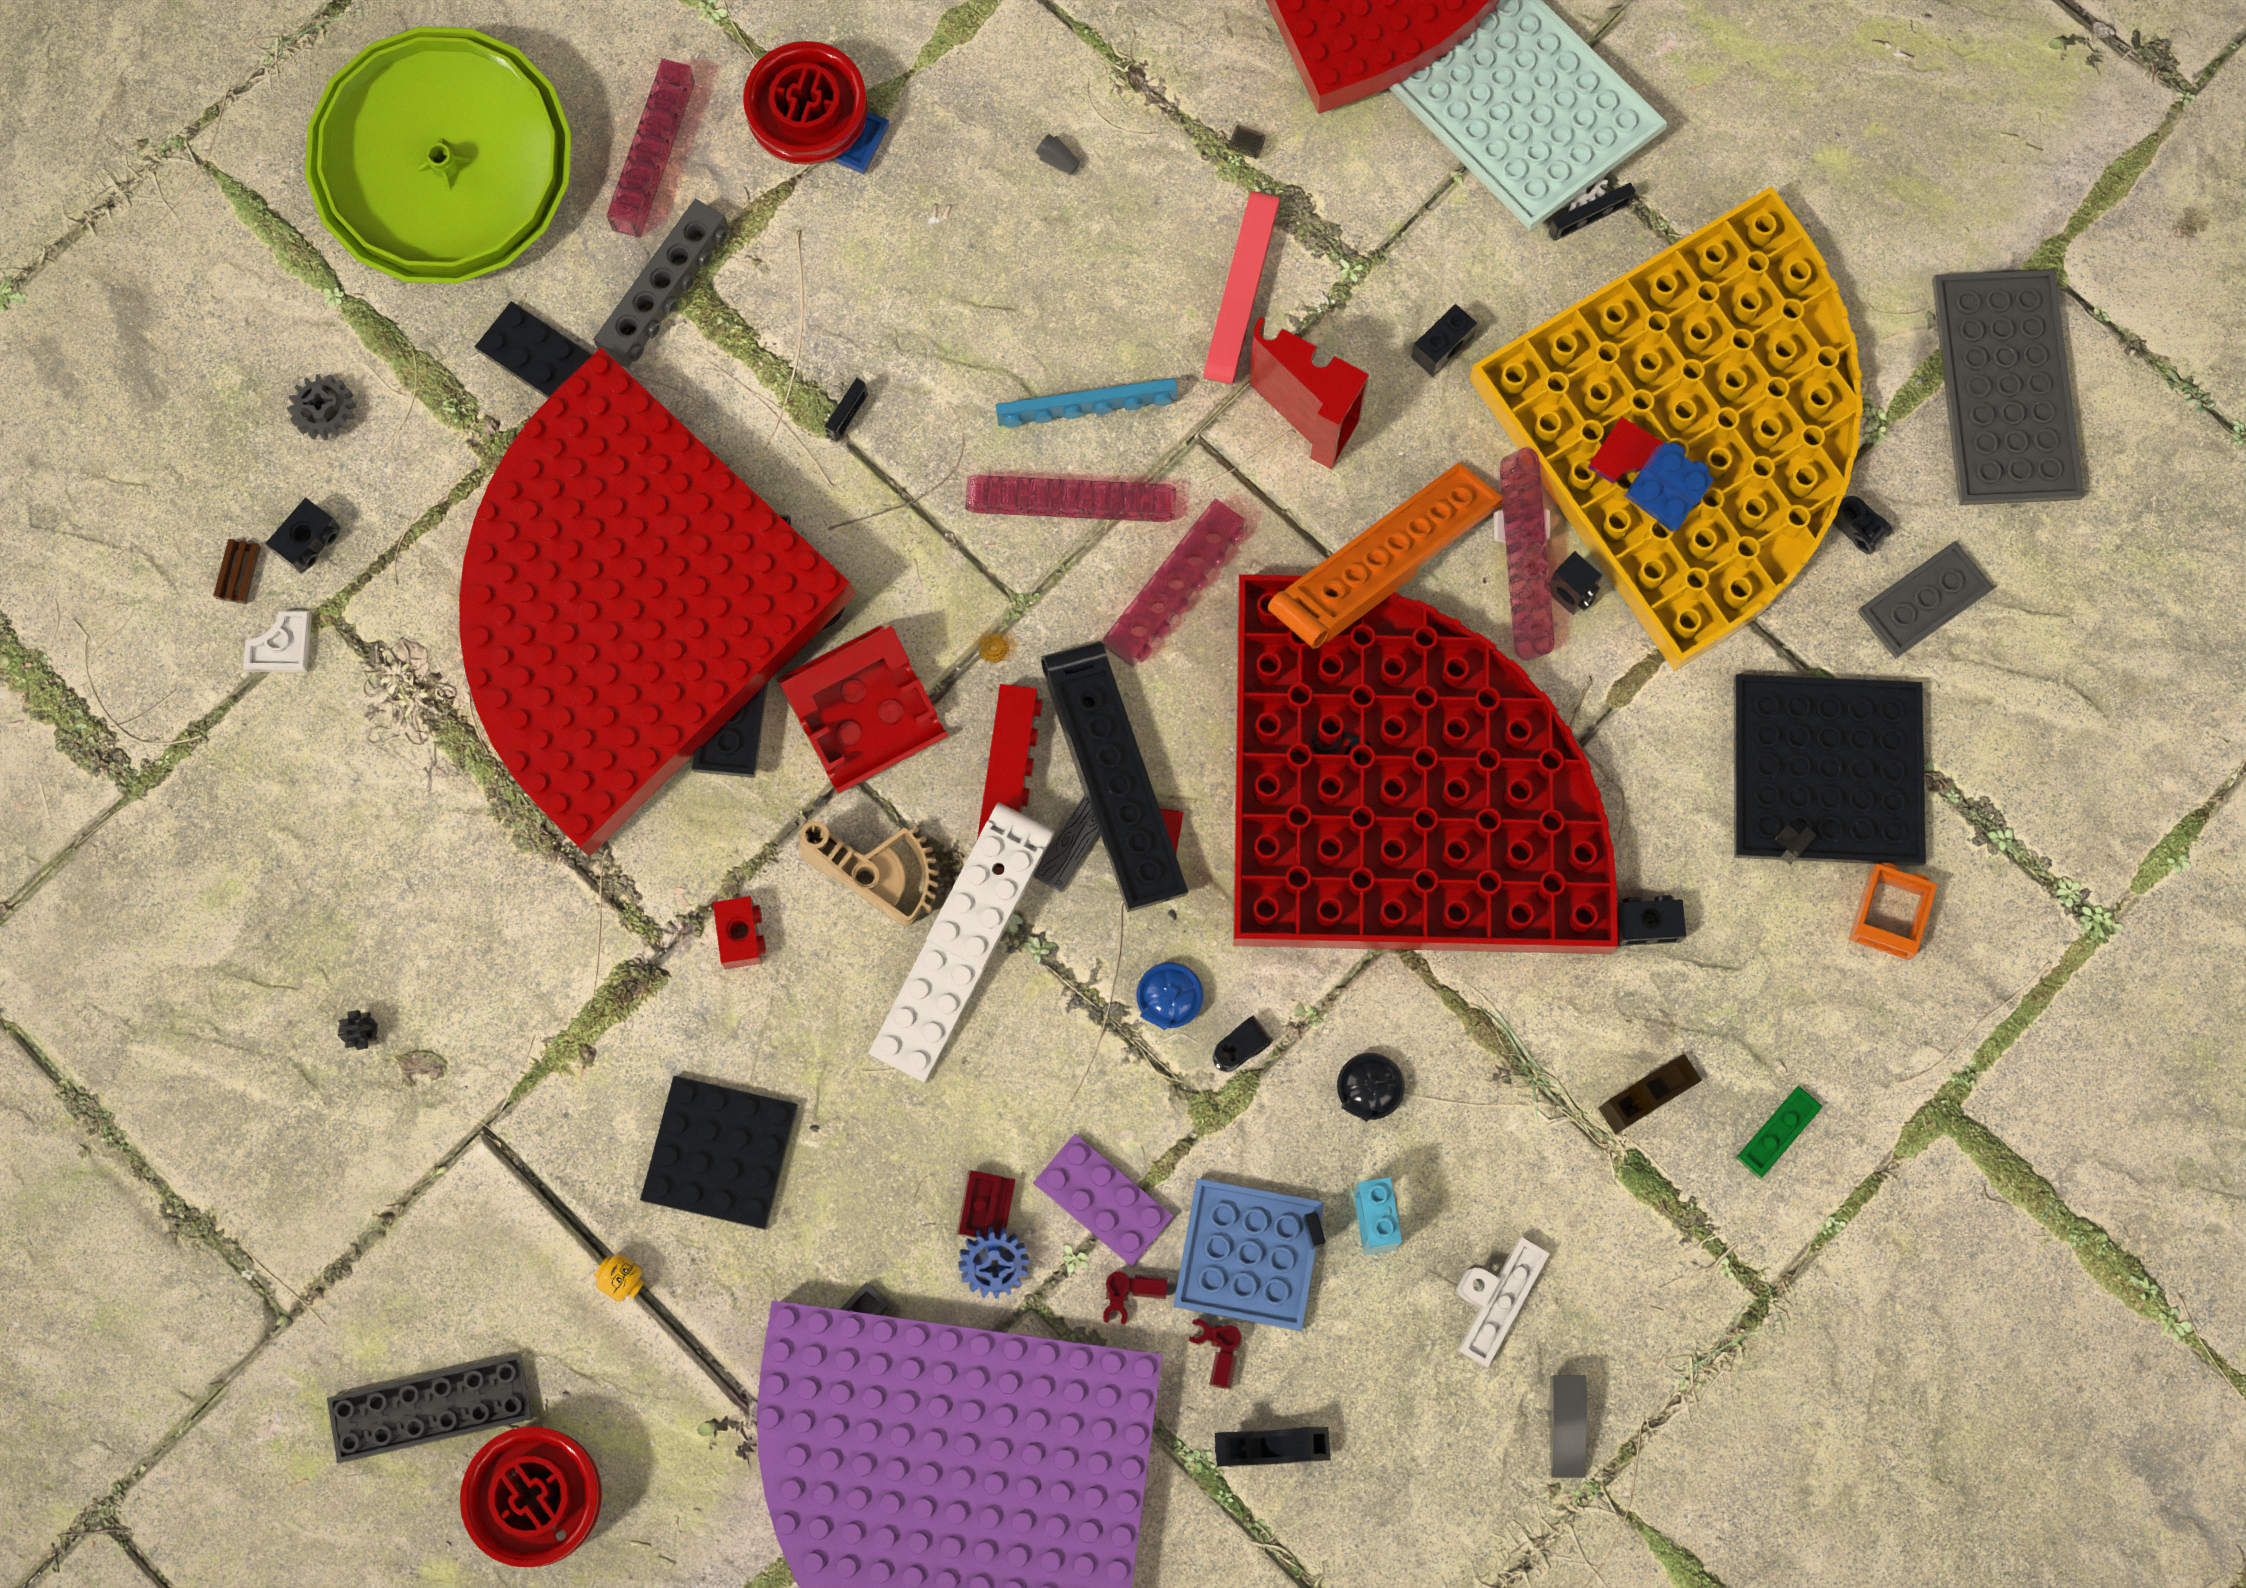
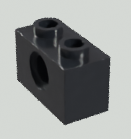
M1455 303L1414 343L1411 358L1434 377L1474 338L1478 323Z
M305 497L265 544L275 555L302 574L305 569H309L315 564L318 554L323 548L335 541L341 528L334 518ZM312 533L309 540L300 542L304 534Z
M1574 551L1554 571L1546 592L1574 615L1580 608L1586 611L1596 600L1595 596L1601 589L1598 584L1603 575Z
M1671 895L1657 896L1654 898V901H1642L1641 897L1623 899V903L1617 905L1618 946L1681 943L1687 937L1683 899L1673 900ZM1643 914H1653L1657 919V926L1645 924Z

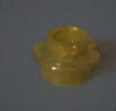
M993 633L989 637L985 636L979 643L981 648L979 654L985 661L991 663L1001 662L1009 652L1008 642L1004 641L1003 636ZM991 646H996L997 649L991 650Z

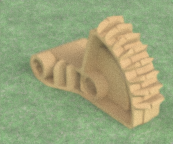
M811 821L803 826L798 845L800 857L815 869L847 886L900 925L907 927L914 922L920 911L931 913L933 909L926 901L935 902L937 898L936 894L928 891L937 890L939 887L938 882L930 880L938 877L939 871L929 869L936 865L937 859L926 858L933 852V848L931 846L921 847L925 844L927 838L926 836L915 838L919 831L917 826L913 827L910 831L902 828L867 855H861L845 844L842 840L831 834L827 827L819 821ZM902 840H905L915 852L923 872L922 897L910 916H906L895 908L904 892L906 875L903 863L892 847ZM861 872H867L873 877V882L863 885L858 882L856 876Z

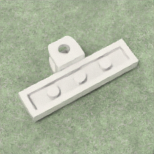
M1519 1237L1498 1277L1481 1268L1467 1269L1456 1287V1292L1463 1300L1480 1308L1457 1350L1459 1353L1485 1368L1489 1367L1550 1253L1523 1237ZM1474 1280L1478 1283L1477 1291L1473 1288Z

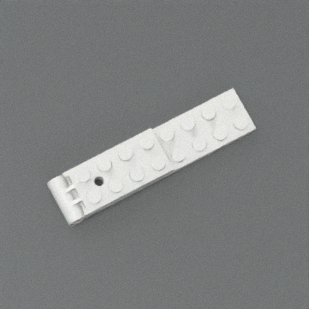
M1000 802L997 803L926 938L927 941L868 1054L926 1083L1055 834L1054 830ZM997 864L1004 865L1005 869L1001 875H995L993 872V868Z

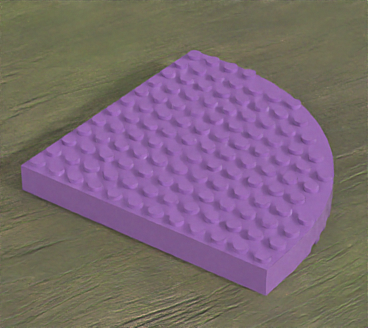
M772 1300L761 1363L757 1402L758 1457L765 1500L776 1537L796 1583L800 1588H1132L1162 1355Z

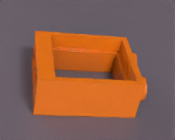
M1883 862L1874 865L1869 870L1848 940L1906 960L1912 959L1917 955L1938 884L1930 882V878L1923 874L1911 873L1910 875L1901 872L1899 867L1890 863ZM1878 881L1920 895L1908 938L1865 924Z

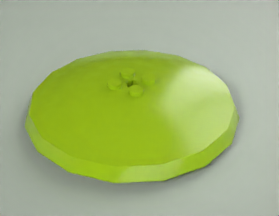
M418 26L369 44L330 78L307 125L304 176L321 223L358 262L403 282L459 284L508 266L547 231L569 185L571 131L554 85L518 48L473 28Z

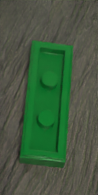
M1797 1086L1735 1158L1761 1179L1823 1106L1800 1086Z

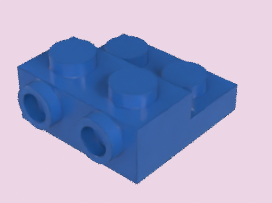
M1665 442L1654 449L1624 496L1671 532L1678 530L1691 508L1699 503L1714 478L1708 475L1710 470L1705 464L1699 461L1691 462L1684 456L1685 450L1680 445Z

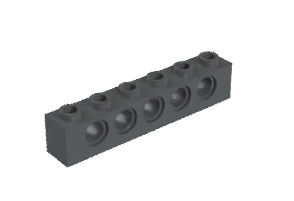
M696 198L693 200L593 338L598 350L602 348L617 363L627 369L633 361L639 360L643 354L644 345L649 338H654L661 328L662 320L667 314L670 315L675 310L678 298L683 291H688L691 288L696 273L701 267L704 268L709 263L712 256L711 252L716 245L722 244L726 239L729 228L725 215ZM696 235L704 236L699 241L691 240ZM680 258L687 259L683 264H674ZM664 281L671 282V283H670L667 287H665V288H659V287H658V285H659L661 282H664ZM645 305H653L650 311H640ZM627 329H637L632 335H624Z

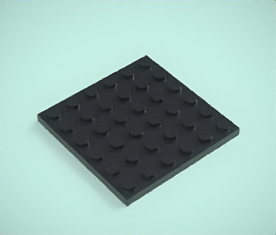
M1736 674L1734 676V858L1881 864L1885 862L1893 865L1907 866L1925 865L1922 682Z

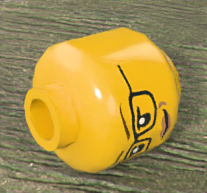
M620 1253L615 1254L613 1257L607 1255L594 1274V1277L597 1278L596 1288L617 1302L624 1301L627 1296L634 1299L644 1284L640 1280L642 1268Z

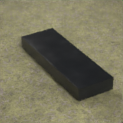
M1630 182L1553 219L1548 233L1553 241H1557L1631 205L1636 191Z

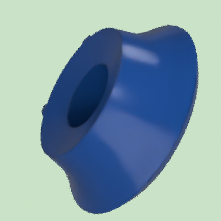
M1165 962L1153 966L1142 976L1137 987L1136 996L1141 1011L1140 1017L1166 1030L1167 1028L1181 1027L1191 1022L1202 1007L1204 994L1198 976L1190 968L1175 962Z

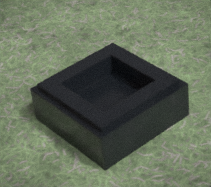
M1318 1213L1305 1214L1303 1220L1311 1248L1323 1247L1326 1241Z

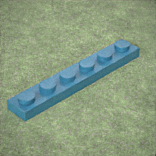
M1176 378L999 403L995 404L998 426L1005 425V427L1014 428L1025 422L1047 423L1053 418L1059 417L1076 419L1081 417L1082 414L1095 413L1097 415H1104L1112 412L1114 409L1137 410L1142 405L1149 404L1165 406L1172 403V401H1177Z

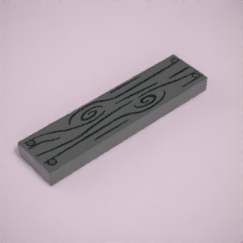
M1085 795L1034 874L1035 878L1060 893L1099 833L1089 800H1086Z

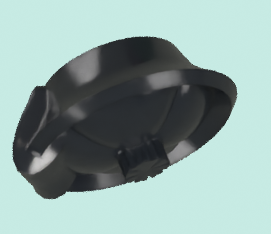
M1363 1053L1351 1058L1342 1067L1338 1076L1337 1092L1342 1102L1341 1109L1361 1118L1365 1122L1390 1115L1400 1105L1404 1096L1405 1084L1400 1069L1391 1059L1381 1054Z

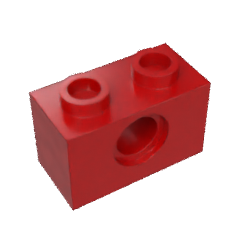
M751 896L713 902L720 961L724 969L762 964L761 954H766L764 935H758L757 924L762 923L760 905H754ZM746 926L749 928L746 937L742 939L733 938V932L737 927Z

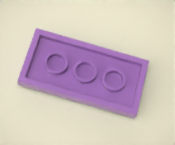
M1076 1134L1070 1138L1033 1182L1036 1187L1131 1267L1173 1218L1167 1210Z

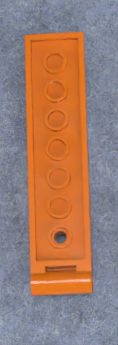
M1458 462L1284 591L1277 593L1270 601L1268 610L1309 646L1316 649L1324 642L1330 641L1414 578L1421 565L1502 505L1503 497Z

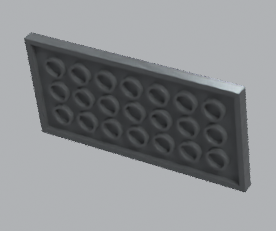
M2055 270L1935 275L1932 283L1959 506L2081 500L2084 497Z

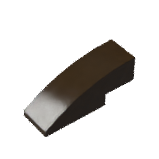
M1683 1054L1609 1099L1598 1109L1615 1135L1689 1090L1701 1082L1702 1079L1686 1055Z

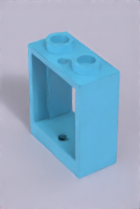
M1391 1177L1358 1182L1353 1190L1364 1255L1397 1250L1402 1243Z

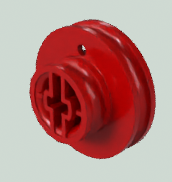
M798 41L773 49L756 63L744 87V110L754 138L768 153L789 163L817 164L841 155L855 143L866 123L868 102L864 81L859 69L843 52L824 43Z
M543 1427L515 1428L487 1442L471 1460L463 1477L460 1490L461 1516L472 1541L492 1559L515 1567H542L567 1558L581 1547L592 1533L602 1505L601 1478L596 1464L587 1450L572 1437ZM542 1472L551 1476L544 1479L539 1478L536 1473ZM522 1479L529 1488L542 1490V1493L536 1498L548 1513L550 1519L547 1518L539 1506L527 1505L526 1502L532 1498V1495L521 1482ZM557 1485H559L561 1489L560 1505L556 1501V1499L560 1497V1492L558 1490ZM521 1516L529 1517L532 1522L524 1520ZM564 1530L566 1537L560 1541L556 1538V1534Z

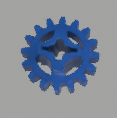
M989 1227L988 1235L984 1236L979 1230L976 1231L977 1240L973 1241L967 1238L965 1241L968 1250L960 1249L959 1251L960 1258L963 1259L958 1262L959 1271L963 1272L961 1274L963 1283L970 1282L969 1288L971 1292L980 1288L983 1298L987 1296L989 1291L993 1292L995 1299L999 1298L1001 1290H1004L1008 1295L1012 1294L1010 1286L1014 1284L1017 1287H1021L1022 1283L1019 1276L1028 1275L1027 1267L1024 1265L1029 1264V1257L1027 1254H1024L1026 1252L1024 1242L1017 1244L1019 1240L1015 1233L1008 1238L1006 1228H1002L999 1234H995L993 1228ZM999 1245L1004 1246L1009 1250H1004ZM996 1260V1265L991 1266V1261Z

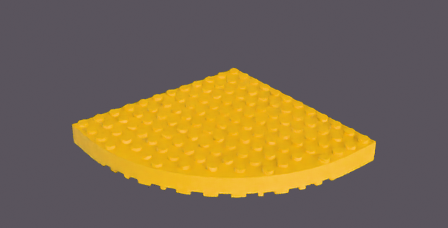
M1772 186L1472 365L1469 376L1470 382L1674 671H1677L1719 645L1752 622L1788 588L1808 563L1833 522L1850 483L1851 471L1859 447V428L1863 411L1860 388L1862 374L1857 360L1858 349L1855 333L1851 331L1848 321V311L1846 306H1843L1835 280L1831 279L1827 271L1825 260ZM1621 416L1664 443L1669 444L1672 442L1680 445L1685 450L1684 456L1691 462L1699 461L1705 464L1710 470L1708 475L1714 478L1699 503L1691 508L1677 531L1671 532L1624 496L1639 472L1626 474L1613 484L1588 469L1590 462Z

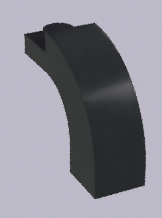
M1302 1427L1267 1431L1215 1433L1217 1467L1331 1460L1328 1427Z

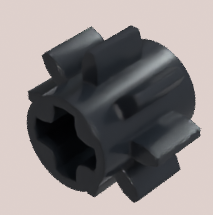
M349 1011L347 1014L348 1018L338 1021L340 1025L337 1035L345 1042V1048L367 1049L369 1041L377 1040L378 1023L371 1018L370 1012Z

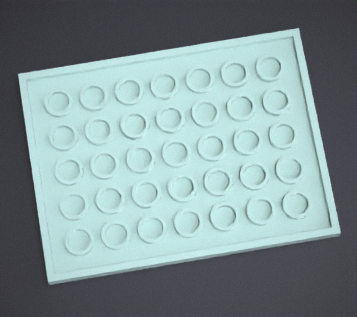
M1500 0L1496 5L1495 11L1490 13L1480 23V26L1476 28L1474 33L1470 34L1468 39L1460 41L1446 56L1442 55L1431 62V66L1426 67L1423 71L1418 70L1409 75L1407 80L1389 87L1529 231L1533 230L1626 160L1667 127V122L1542 0Z

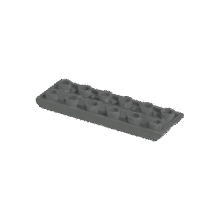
M521 1354L327 1398L337 1463L359 1460L533 1419Z

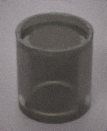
M1237 124L1229 143V150L1257 160L1263 148L1266 134Z

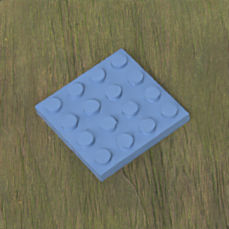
M1197 1178L1173 1308L1301 1332L1316 1249L1311 1248L1303 1217L1305 1214L1316 1212L1321 1222L1324 1202Z

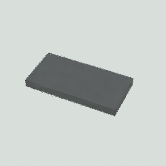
M1954 541L1859 608L1857 612L1892 656L1897 659L1986 596L1994 587L1957 542Z

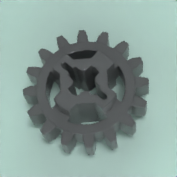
M316 374L314 382L305 378L306 386L303 388L298 385L295 386L298 392L297 396L289 395L290 401L294 404L287 407L288 412L292 415L290 418L294 426H298L297 429L302 435L308 432V435L313 440L316 439L318 434L321 435L323 440H327L328 433L331 432L338 437V429L340 427L344 429L349 428L345 422L346 419L355 418L352 411H350V409L356 408L355 402L351 399L353 397L352 392L349 388H346L342 380L336 382L332 375H328L325 381L320 374ZM328 391L337 394L339 397H336L335 395H329ZM304 417H307L309 420L315 419L316 424L307 421Z

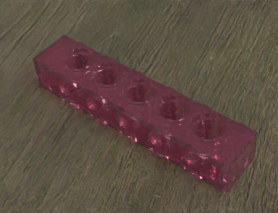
M663 58L661 60L606 215L612 231L641 238L695 84L690 65Z
M1215 498L1103 637L1104 647L1132 668L1138 661L1143 663L1153 650L1151 645L1157 637L1161 640L1171 628L1169 622L1176 614L1181 616L1190 603L1188 598L1194 591L1199 593L1209 579L1206 576L1211 569L1217 570L1227 557L1225 552L1231 544L1235 547L1241 541L1245 534L1243 530L1245 519ZM1217 534L1221 537V540L1217 543H1211L1206 540V536ZM1191 557H1199L1203 563L1199 566H1192L1187 560ZM1173 580H1180L1185 586L1176 590L1172 589L1168 584ZM1155 603H1161L1166 609L1161 613H1155L1150 607ZM1137 626H1142L1148 632L1144 636H1135L1131 630Z

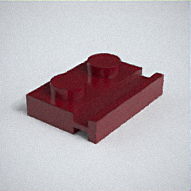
M969 1170L956 1235L977 1239L976 1231L978 1230L984 1236L988 1235L989 1227L993 1228L995 1234H999L1002 1228L1007 1229L1016 1179Z

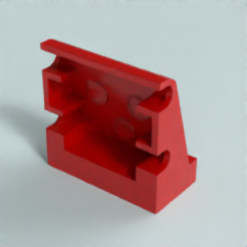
M1259 317L1253 330L1249 382L1274 409L1312 444L1310 458L1332 469L1361 420L1369 374L1336 356L1332 358L1326 367L1320 368L1315 366L1312 360L1316 355L1317 346L1283 328L1275 339L1266 340L1263 338L1265 319Z
M886 622L776 679L838 794L948 736L936 715L937 712L920 679L913 671L910 660L892 625Z

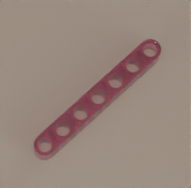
M1525 447L1502 458L1500 462V480L1514 649L1520 659L1531 661L1552 652L1555 640L1540 461L1534 450Z
M974 475L967 478L965 509L969 512L982 514L1170 522L1175 519L1177 489L1167 484Z

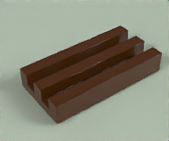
M228 539L213 594L216 599L246 604L261 549L259 544H248L245 541L236 542L234 539ZM236 549H238L237 555H236V559H235V562H234V566H233V570H232V574H231V577H230L228 589H227V592H226V594H225V590H226L227 582H228V579H229L231 567H232V564H233L235 552H236ZM246 551H249L250 553L248 556L239 594L237 596L234 595L235 590L237 587L238 579L240 578Z

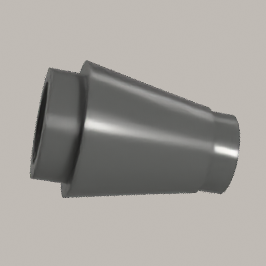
M1048 134L1042 140L1035 151L1040 156L1039 160L1066 172L1068 175H1072L1081 162L1058 136L1053 137L1051 134Z

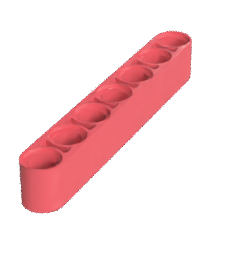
M1253 190L1250 192L1205 365L1204 379L1230 385L1234 383L1279 208V196Z

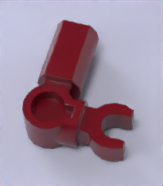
M1113 1272L1106 1280V1299H1109L1110 1303L1103 1312L1104 1322L1108 1323L1111 1311L1117 1310L1122 1316L1121 1324H1126L1128 1313L1123 1304L1124 1301H1128L1129 1291L1133 1292V1297L1166 1299L1168 1277L1135 1274V1279L1123 1272Z
M1194 1319L1192 1324L1202 1327L1204 1333L1199 1338L1190 1336L1189 1341L1195 1345L1212 1342L1211 1346L1220 1348V1352H1215L1209 1385L1230 1390L1237 1361L1234 1351L1242 1344L1240 1331L1232 1325L1223 1326L1215 1324V1327H1209L1204 1320Z

